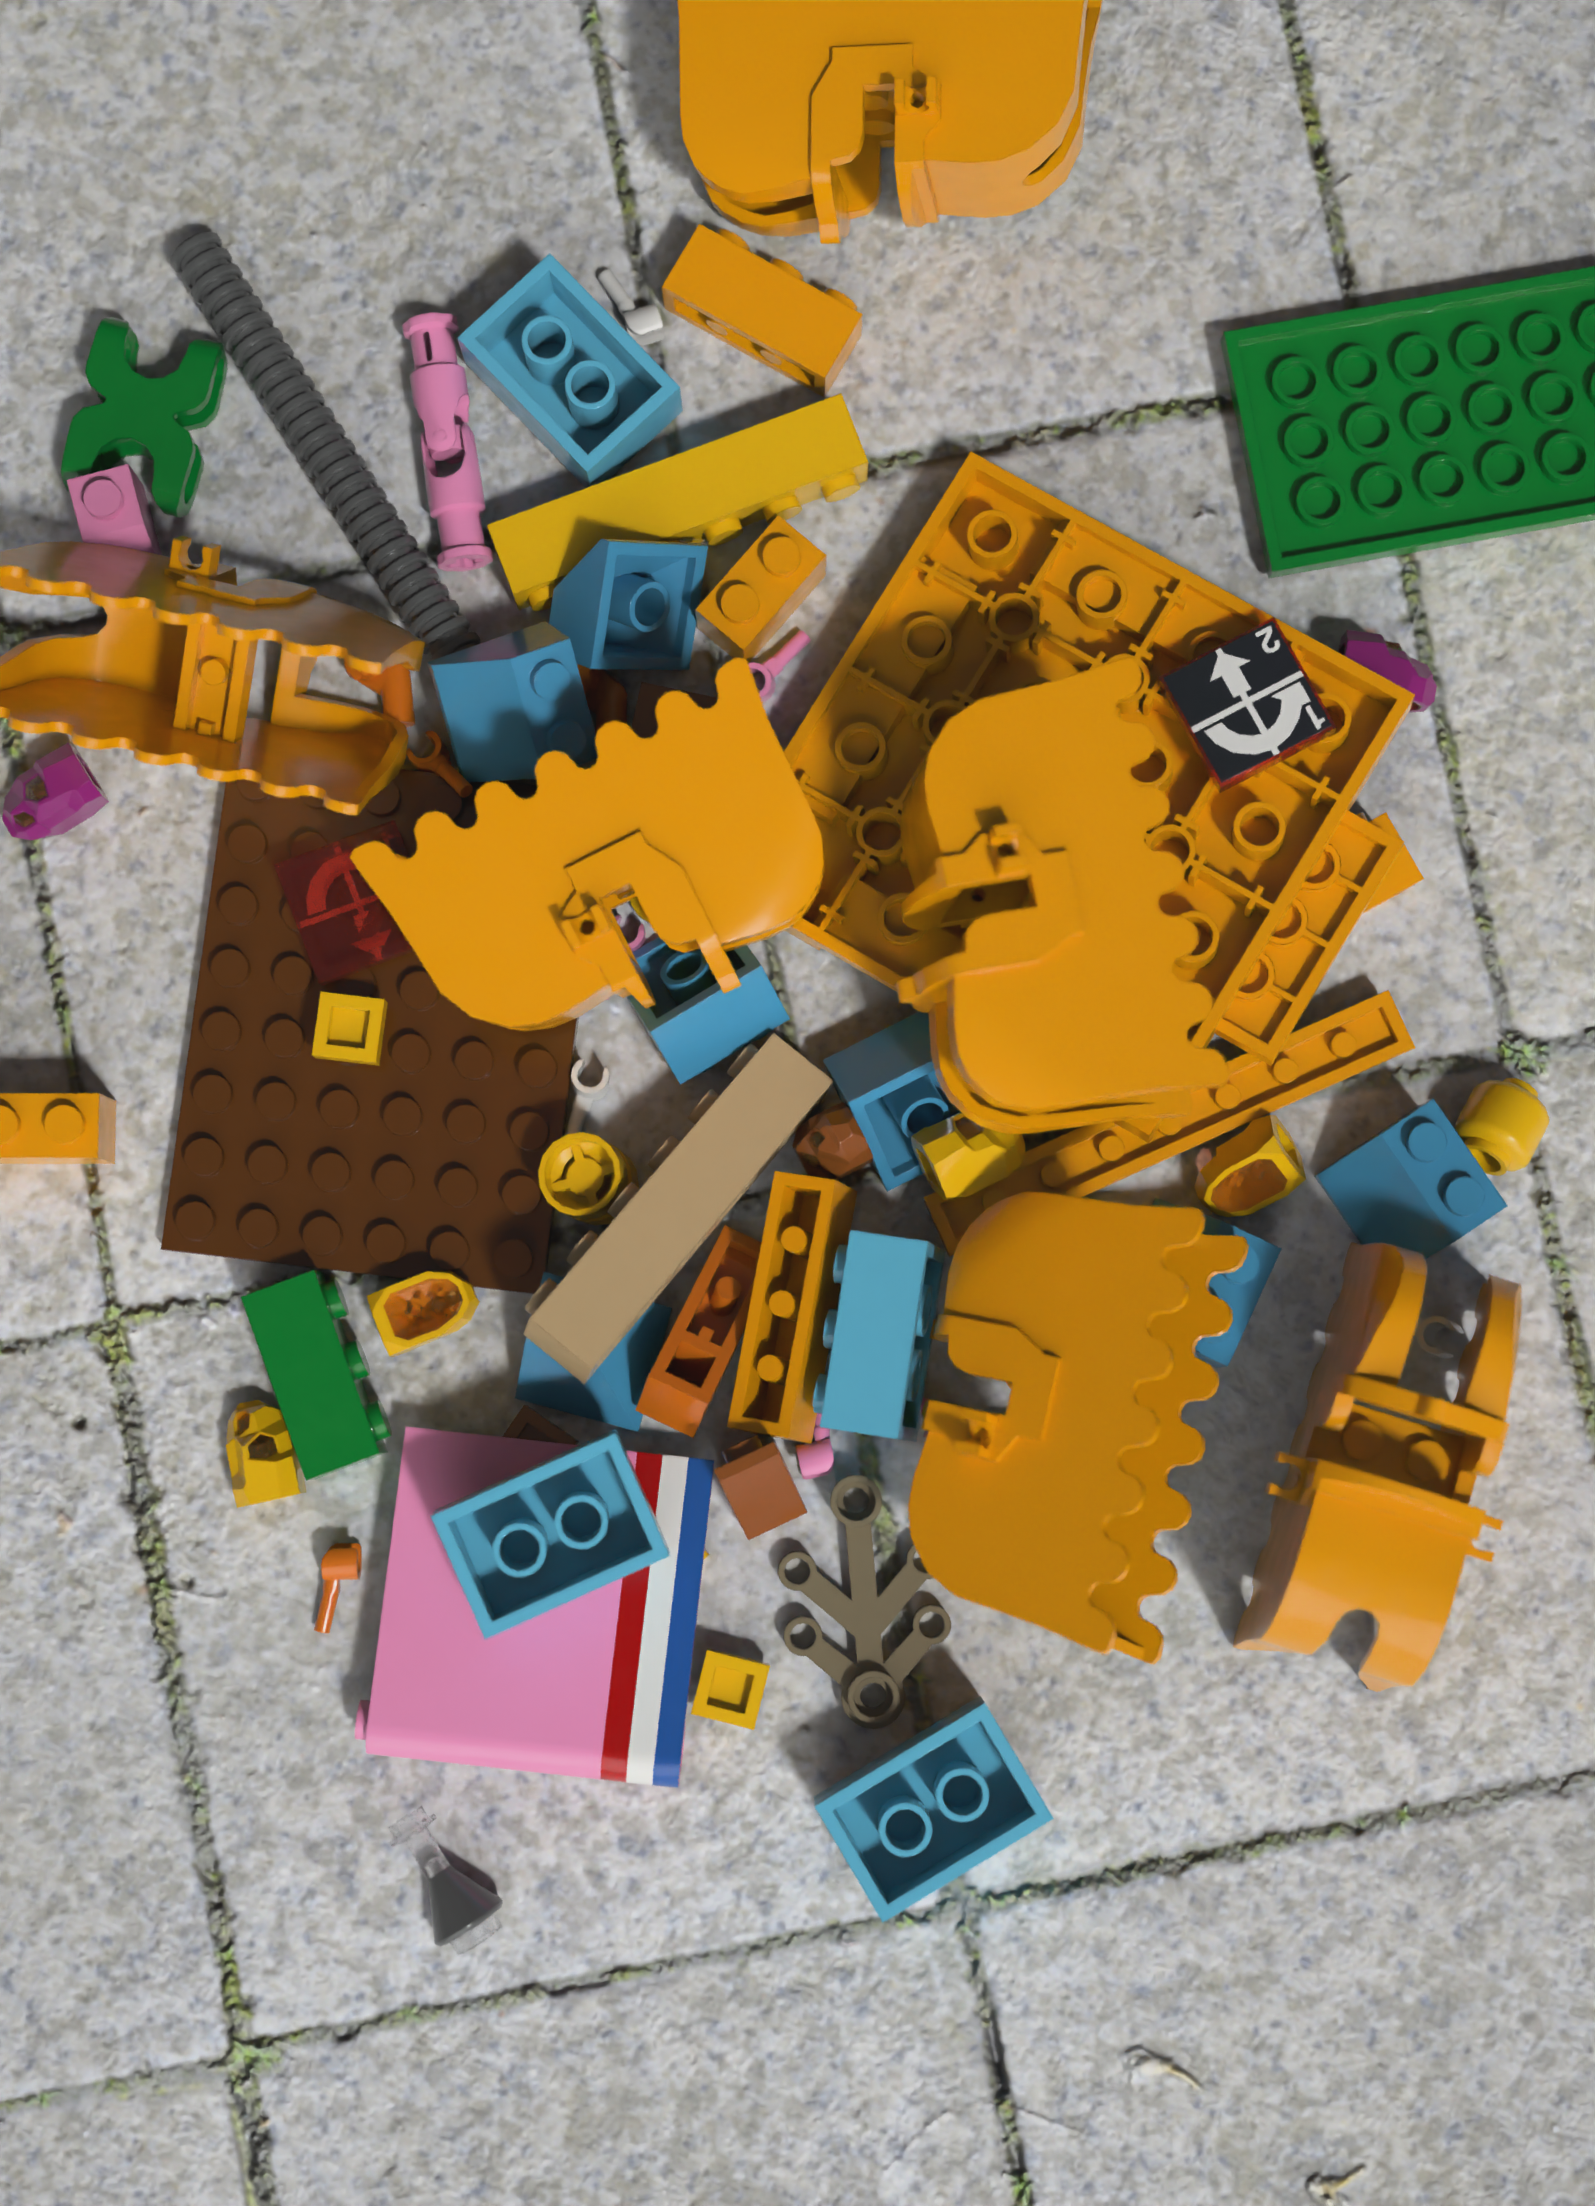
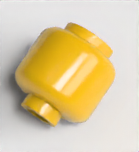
M1505 1078L1503 1081L1488 1080L1476 1085L1463 1107L1454 1129L1483 1171L1489 1175L1501 1176L1507 1171L1514 1172L1525 1168L1529 1164L1549 1125L1550 1119L1546 1107L1538 1099L1537 1091L1530 1084L1517 1078Z

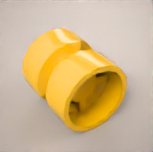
M585 1132L566 1134L553 1142L543 1154L538 1170L539 1186L549 1204L567 1216L595 1226L611 1224L615 1218L607 1213L616 1198L631 1182L639 1187L638 1172L630 1157L601 1137Z

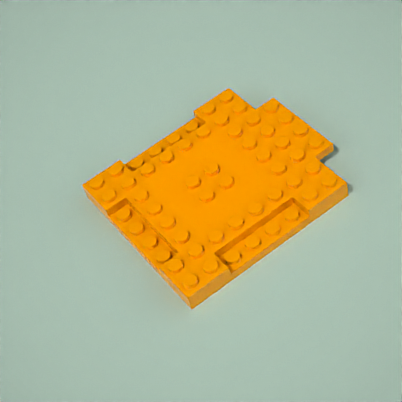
M970 452L784 750V754L808 801L821 832L824 876L820 890L811 907L791 928L785 931L817 950L821 948L896 992V981L911 977L924 967L942 958L962 953L963 936L969 927L961 928V924L919 931L908 927L903 922L900 910L902 902L915 890L904 857L900 831L903 803L924 758L947 721L981 698L1069 677L1132 656L1139 662L1141 685L1133 697L1117 703L1116 712L1119 718L1124 721L1143 723L1150 728L1155 736V749L1146 761L1131 767L1130 776L1133 782L1140 786L1158 788L1165 793L1170 802L1169 814L1161 825L1145 832L1144 841L1152 850L1173 853L1180 859L1184 867V877L1178 887L1160 896L1158 905L1166 915L1187 918L1194 923L1198 931V944L1190 955L1174 962L1173 972L1176 978L1181 981L1200 983L1209 990L1213 998L1212 1011L1204 1021L1188 1029L1187 1038L1193 1046L1207 1048L1214 1034L1272 1066L1403 847L1404 841L1349 810L1409 713L1415 694L979 455ZM1273 621L1332 726L1222 783L1163 678ZM980 895L971 896L977 902H981L983 899ZM1164 1118L1113 1121V1123L1149 1143Z

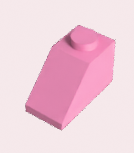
M129 464L67 480L83 542L114 545L162 555L145 488Z

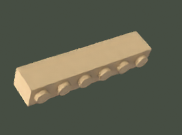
M775 1033L771 1035L760 1049L750 1043L741 1052L727 1071L734 1078L721 1095L713 1089L706 1093L688 1117L695 1124L681 1142L671 1135L663 1143L648 1163V1166L655 1171L641 1188L631 1182L621 1192L607 1211V1213L615 1218L600 1236L592 1230L588 1231L566 1259V1261L574 1266L559 1284H556L550 1278L547 1279L524 1309L532 1316L529 1318L523 1335L583 1384L589 1380L796 1133L798 1128L802 1126L822 1102L834 1082Z

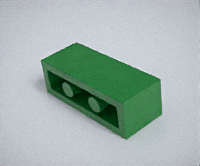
M312 1270L242 1296L241 1299L305 1480L318 1479L388 1453L383 1439L392 1436L390 1423L380 1400L370 1403L362 1378L370 1375L369 1365L358 1339L348 1342L340 1318L349 1315V1311L338 1281L333 1279L327 1282L324 1272Z

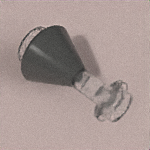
M420 1806L388 1827L394 1836V1839L389 1843L391 1846H395L405 1842L428 1880L434 1943L437 1946L451 1943L457 1955H461L483 1942L502 1927L495 1912L501 1908L503 1901L491 1891L450 1866L427 1828L437 1817L434 1813L428 1816L423 1807Z

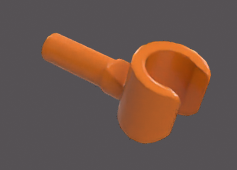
M434 731L425 732L428 739L435 746L430 756L418 758L411 749L407 748L406 755L417 771L431 772L441 776L462 798L468 797L472 793L473 786L452 766L449 751L437 733Z
M335 1543L323 1556L321 1562V1573L324 1580L323 1594L314 1626L315 1631L330 1633L340 1592V1580H360L362 1571V1548L360 1544Z

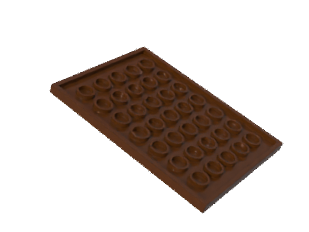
M401 769L391 783L371 798L357 815H348L330 810L323 805V799L315 796L302 795L294 798L273 796L261 791L260 784L252 780L239 779L225 783L161 1250L409 1279L427 1271H452L470 1282L475 1288L535 1294L539 1289L543 1273L547 1272L555 1208L547 1202L540 1189L538 1170L543 1154L553 1142L563 1137L565 1133L579 1017L554 1028L533 1031L508 1029L473 1018L440 993L413 948L367 966L361 964L348 965L342 969L340 976L323 982L281 869L391 828H395L405 857L409 859L416 854L418 848L414 829L420 817L425 813L438 811L448 815L456 826L464 829L471 828L476 824L478 818L474 801L477 791L485 783L493 781L470 782L473 786V791L468 797L462 798L441 776L435 773ZM498 781L507 784L516 796L522 799L531 798L538 789V785ZM375 904L372 905L357 937L359 939L372 938L382 928L383 915ZM320 992L385 999L388 1002L379 1066L318 1059L312 1056Z

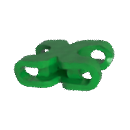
M113 317L104 318L97 328L85 369L89 385L97 392L102 403L83 407L72 418L61 465L64 485L67 491L70 492L67 484L69 479L110 469L113 464L127 456H145L154 461L151 487L154 501L163 514L179 518L184 517L191 510L204 468L201 450L194 443L188 431L207 427L218 414L228 368L224 346L221 342L196 339L190 342L187 352L176 371L164 378H146L137 373L139 343L129 323L126 320Z

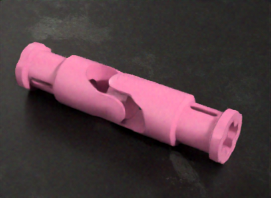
M431 312L409 318L407 322L402 324L404 337L411 341L415 371L410 375L413 403L420 419L423 421L425 430L421 433L420 445L430 516L437 520L442 550L436 556L437 565L443 571L461 572L475 570L493 562V554L491 548L485 546L480 514L486 510L475 437L468 425L470 400L464 367L458 365L454 334L459 330L456 316L449 313ZM435 460L446 461L450 464L462 462V465L457 472L447 477H439Z

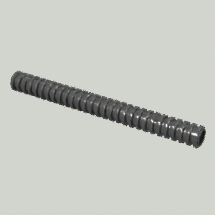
M202 232L184 240L174 251L170 263L176 272L182 273L180 278L187 288L192 289L191 295L195 302L202 304L201 311L206 319L213 320L211 324L213 330L217 335L223 336L222 343L227 351L233 352L232 358L238 367H243L242 374L246 381L254 383L252 389L257 398L264 399L263 406L267 413L275 415L273 422L278 430L285 431L283 437L287 444L296 447L294 454L299 462L306 463L304 470L309 478L316 479L314 485L320 494H327L325 502L329 509L338 510L335 518L340 526H348L346 535L351 542H359L356 548L361 558H369L367 567L371 574H379L377 583L382 590H390L387 598L392 606L401 607L398 615L402 622H410L409 632L425 642L423 654H431L430 661L480 644L481 640L477 633L468 632L470 623L466 616L457 615L460 610L455 600H447L449 590L446 585L436 583L439 575L435 568H426L429 560L425 553L421 551L416 552L418 543L414 536L405 535L408 530L405 522L402 519H395L397 510L392 503H385L387 495L383 488L374 487L377 480L371 471H364L366 463L361 455H354L356 448L351 439H343L346 433L340 423H333L335 419L333 411L330 407H323L325 400L319 391H313L315 385L311 377L303 375L304 367L298 359H292L294 355L292 348L289 344L282 343L284 337L279 328L272 327V317L268 312L262 311L263 304L258 296L252 295L253 289L247 280L242 279L243 274L238 265L232 263L233 258L229 251L221 247L222 241L218 234L215 232Z

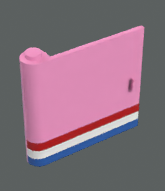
M405 1426L370 1701L360 1700L355 1725V1739L366 1740V1753L679 1788L715 1461L626 1451L668 1544L670 1556L488 1639H484L431 1515L440 1507L578 1445Z

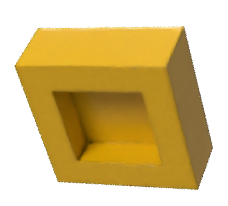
M320 992L312 1056L318 1059L379 1066L388 1002L385 999Z
M707 1648L691 1714L754 1730L770 1664Z

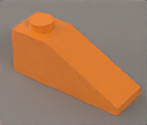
M724 1225L648 1375L635 1411L694 1438L745 1332L761 1246L760 1241Z

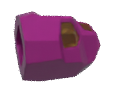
M1354 630L1345 631L1341 637L1338 653L1415 694L1409 712H1424L1433 704L1437 685L1427 664L1409 657L1399 643L1385 641L1382 634Z
M68 742L35 761L32 768L15 779L4 799L2 820L12 837L26 840L42 839L66 833L95 815L109 801L78 750Z

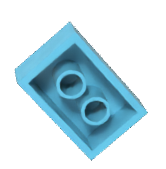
M550 253L457 337L465 364L585 488L609 480L683 412L680 386Z
M850 1230L848 1245L839 1244L833 1269L834 1283L842 1284L838 1310L829 1309L823 1333V1346L832 1349L828 1375L819 1374L813 1397L814 1413L821 1414L820 1427L917 1442L921 1404L924 1396L932 1339L929 1337L933 1320L936 1317L945 1251L928 1241Z
M617 1429L440 1507L431 1515L484 1639H488L670 1556L668 1544Z
M981 1696L814 1796V1807L882 1923L1054 1819Z

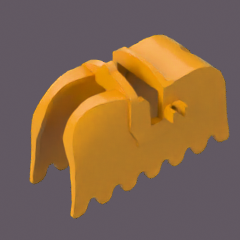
M677 0L679 13L680 118L683 141L698 174L702 178L713 207L724 218L740 229L761 236L783 237L820 232L821 244L841 243V238H846L849 235L850 219L866 216L878 205L881 195L882 148L894 147V165L899 205L906 227H922L927 223H939V215L979 218L1014 215L1038 206L1067 180L1082 149L1091 62L1100 21L1102 0Z
M186 536L173 539L170 557L114 545L74 541L42 542L0 551V588L32 595L89 598L91 603L102 606L107 614L106 625L99 633L89 635L57 634L28 639L0 657V717L8 719V726L10 728L33 734L48 732L66 733L71 735V742L83 748L98 750L110 748L129 749L134 752L133 757L136 760L147 764L167 766L180 763L192 765L197 768L196 773L199 776L210 780L224 782L239 779L252 780L260 784L261 791L273 796L294 798L302 795L315 796L324 800L323 805L326 808L348 815L359 814L371 798L391 783L405 763L409 735L403 723L365 707L306 695L310 675L319 656L340 657L347 660V666L373 674H381L385 668L399 663L408 670L420 672L425 642L391 621L361 608L318 594L316 588L293 582L262 578L237 586L236 567L219 563L221 545L210 543L203 546L202 564H194L188 558L191 538ZM260 639L272 640L282 644L270 721L246 718L257 644Z
M1132 656L1069 677L977 700L947 721L924 758L904 799L900 831L904 857L915 890L901 904L900 910L903 922L908 927L919 931L961 924V928L969 927V929L963 936L962 953L942 958L924 967L915 975L895 982L899 1002L912 1003L914 1009L922 1013H929L931 1058L937 1081L948 1100L976 1124L1005 1134L1037 1133L1120 1120L1188 1116L1194 1106L1188 1088L1224 1087L1230 1077L1228 1065L1222 1054L1214 1049L1195 1047L1187 1038L1188 1029L1204 1021L1212 1011L1213 998L1209 990L1200 983L1181 981L1176 978L1173 972L1174 962L1190 955L1198 944V931L1194 923L1187 918L1166 915L1158 905L1160 896L1178 887L1184 877V867L1180 859L1173 853L1152 850L1144 841L1146 831L1163 823L1169 814L1170 802L1165 793L1158 788L1140 786L1133 782L1130 776L1131 767L1146 761L1155 749V736L1150 728L1143 723L1124 721L1119 718L1116 712L1117 703L1133 697L1141 685L1139 662ZM980 895L983 899L981 902H977L971 896Z
M735 658L725 663L718 670L715 681L719 697L717 703L712 708L703 709L698 707L688 694L680 691L665 693L658 700L655 708L658 730L652 738L643 739L638 737L627 724L619 721L605 723L598 729L595 738L598 759L591 768L582 769L577 767L567 754L559 751L545 753L538 759L535 767L538 789L531 798L522 799L517 797L507 784L498 781L485 783L478 789L474 800L478 818L476 824L471 828L464 829L456 826L448 815L438 811L425 813L417 820L414 832L418 848L416 854L409 859L395 854L388 845L377 841L365 843L353 850L350 859L391 913L441 994L473 1018L519 1031L557 1027L580 1017L614 994L622 998L632 994L647 1009L656 1004L654 996L612 912L613 909L635 898L638 899L653 930L670 949L684 954L701 949L724 994L741 986L726 952L769 939L791 928L808 912L820 890L824 876L821 832L769 722L746 659Z
M1022 1192L999 1200L987 1208L968 1227L957 1244L948 1271L943 1314H938L936 1319L933 1320L929 1338L948 1343V1355L954 1366L973 1376L1006 1382L1011 1392L1005 1415L934 1400H925L921 1429L928 1431L912 1480L908 1515L910 1537L926 1571L958 1598L1040 1626L1098 1653L1107 1655L1112 1649H1115L1153 1665L1161 1659L1164 1647L1163 1634L1157 1625L1142 1617L1140 1604L1148 1596L1166 1595L1174 1589L1178 1581L1176 1566L1172 1560L1157 1553L1154 1548V1539L1161 1531L1181 1529L1187 1525L1192 1515L1190 1501L1186 1495L1171 1488L1168 1483V1474L1175 1466L1195 1464L1202 1458L1206 1450L1205 1438L1199 1430L1184 1422L1182 1419V1409L1189 1402L1209 1399L1215 1395L1219 1387V1374L1214 1366L1197 1357L1195 1347L1198 1341L1204 1337L1221 1336L1229 1330L1233 1322L1231 1307L1226 1301L1212 1295L1209 1290V1282L1216 1274L1235 1272L1242 1267L1249 1248L1246 1238L1236 1235L1202 1234L1205 1217L1203 1212L1196 1208L1130 1205L1046 1192Z
M1351 1242L1343 1266V1286L1337 1301L1332 1306L1325 1328L1324 1337L1326 1342L1324 1351L1309 1381L1306 1396L1308 1403L1304 1418L1295 1431L1289 1454L1281 1451H1276L1274 1461L1289 1463L1286 1480L1281 1487L1267 1483L1265 1493L1276 1496L1271 1512V1531L1268 1542L1261 1550L1255 1566L1252 1580V1597L1248 1608L1240 1618L1233 1647L1241 1650L1278 1651L1311 1655L1327 1641L1335 1624L1344 1613L1358 1608L1367 1610L1377 1620V1634L1367 1654L1361 1660L1358 1673L1359 1678L1367 1686L1366 1689L1380 1692L1391 1687L1413 1686L1425 1672L1447 1623L1465 1556L1487 1562H1492L1494 1552L1479 1550L1473 1546L1471 1541H1478L1482 1524L1488 1528L1501 1531L1503 1520L1485 1515V1510L1471 1506L1469 1502L1476 1477H1489L1497 1466L1510 1424L1506 1423L1505 1420L1516 1367L1520 1336L1522 1292L1520 1284L1490 1274L1487 1283L1482 1284L1475 1307L1476 1329L1460 1358L1457 1370L1459 1387L1453 1403H1449L1435 1397L1397 1387L1422 1305L1427 1274L1424 1255L1386 1243L1360 1245ZM1354 1399L1441 1425V1429H1434L1363 1407L1353 1402Z

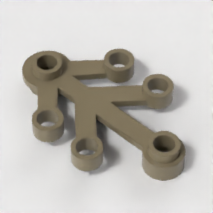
M849 1475L838 1481L832 1489L830 1505L835 1517L845 1524L852 1600L817 1571L813 1558L803 1551H792L786 1554L779 1563L778 1576L785 1587L790 1590L803 1592L855 1637L857 1664L824 1640L819 1623L809 1616H796L787 1623L784 1629V1642L792 1653L799 1656H807L842 1686L841 1702L843 1709L855 1724L868 1729H878L890 1725L899 1717L906 1699L902 1681L932 1645L941 1643L948 1637L951 1631V1620L948 1613L938 1605L927 1604L921 1606L913 1615L912 1632L883 1662L881 1634L927 1579H932L933 1577L928 1572H922L914 1566L913 1558L917 1550L914 1544H912L906 1554V1564L877 1597L871 1522L880 1513L882 1495L878 1486L871 1479L862 1475ZM860 1488L866 1492L868 1505L862 1512L852 1513L844 1507L843 1498L848 1490ZM792 1559H802L809 1565L810 1574L804 1582L793 1583L786 1577L785 1567ZM936 1612L943 1618V1629L936 1636H926L920 1631L919 1622L926 1613ZM801 1623L810 1625L816 1634L815 1641L806 1648L797 1647L790 1638L792 1629ZM870 1683L881 1685L886 1693L883 1703L876 1707L865 1705L860 1698L863 1687Z

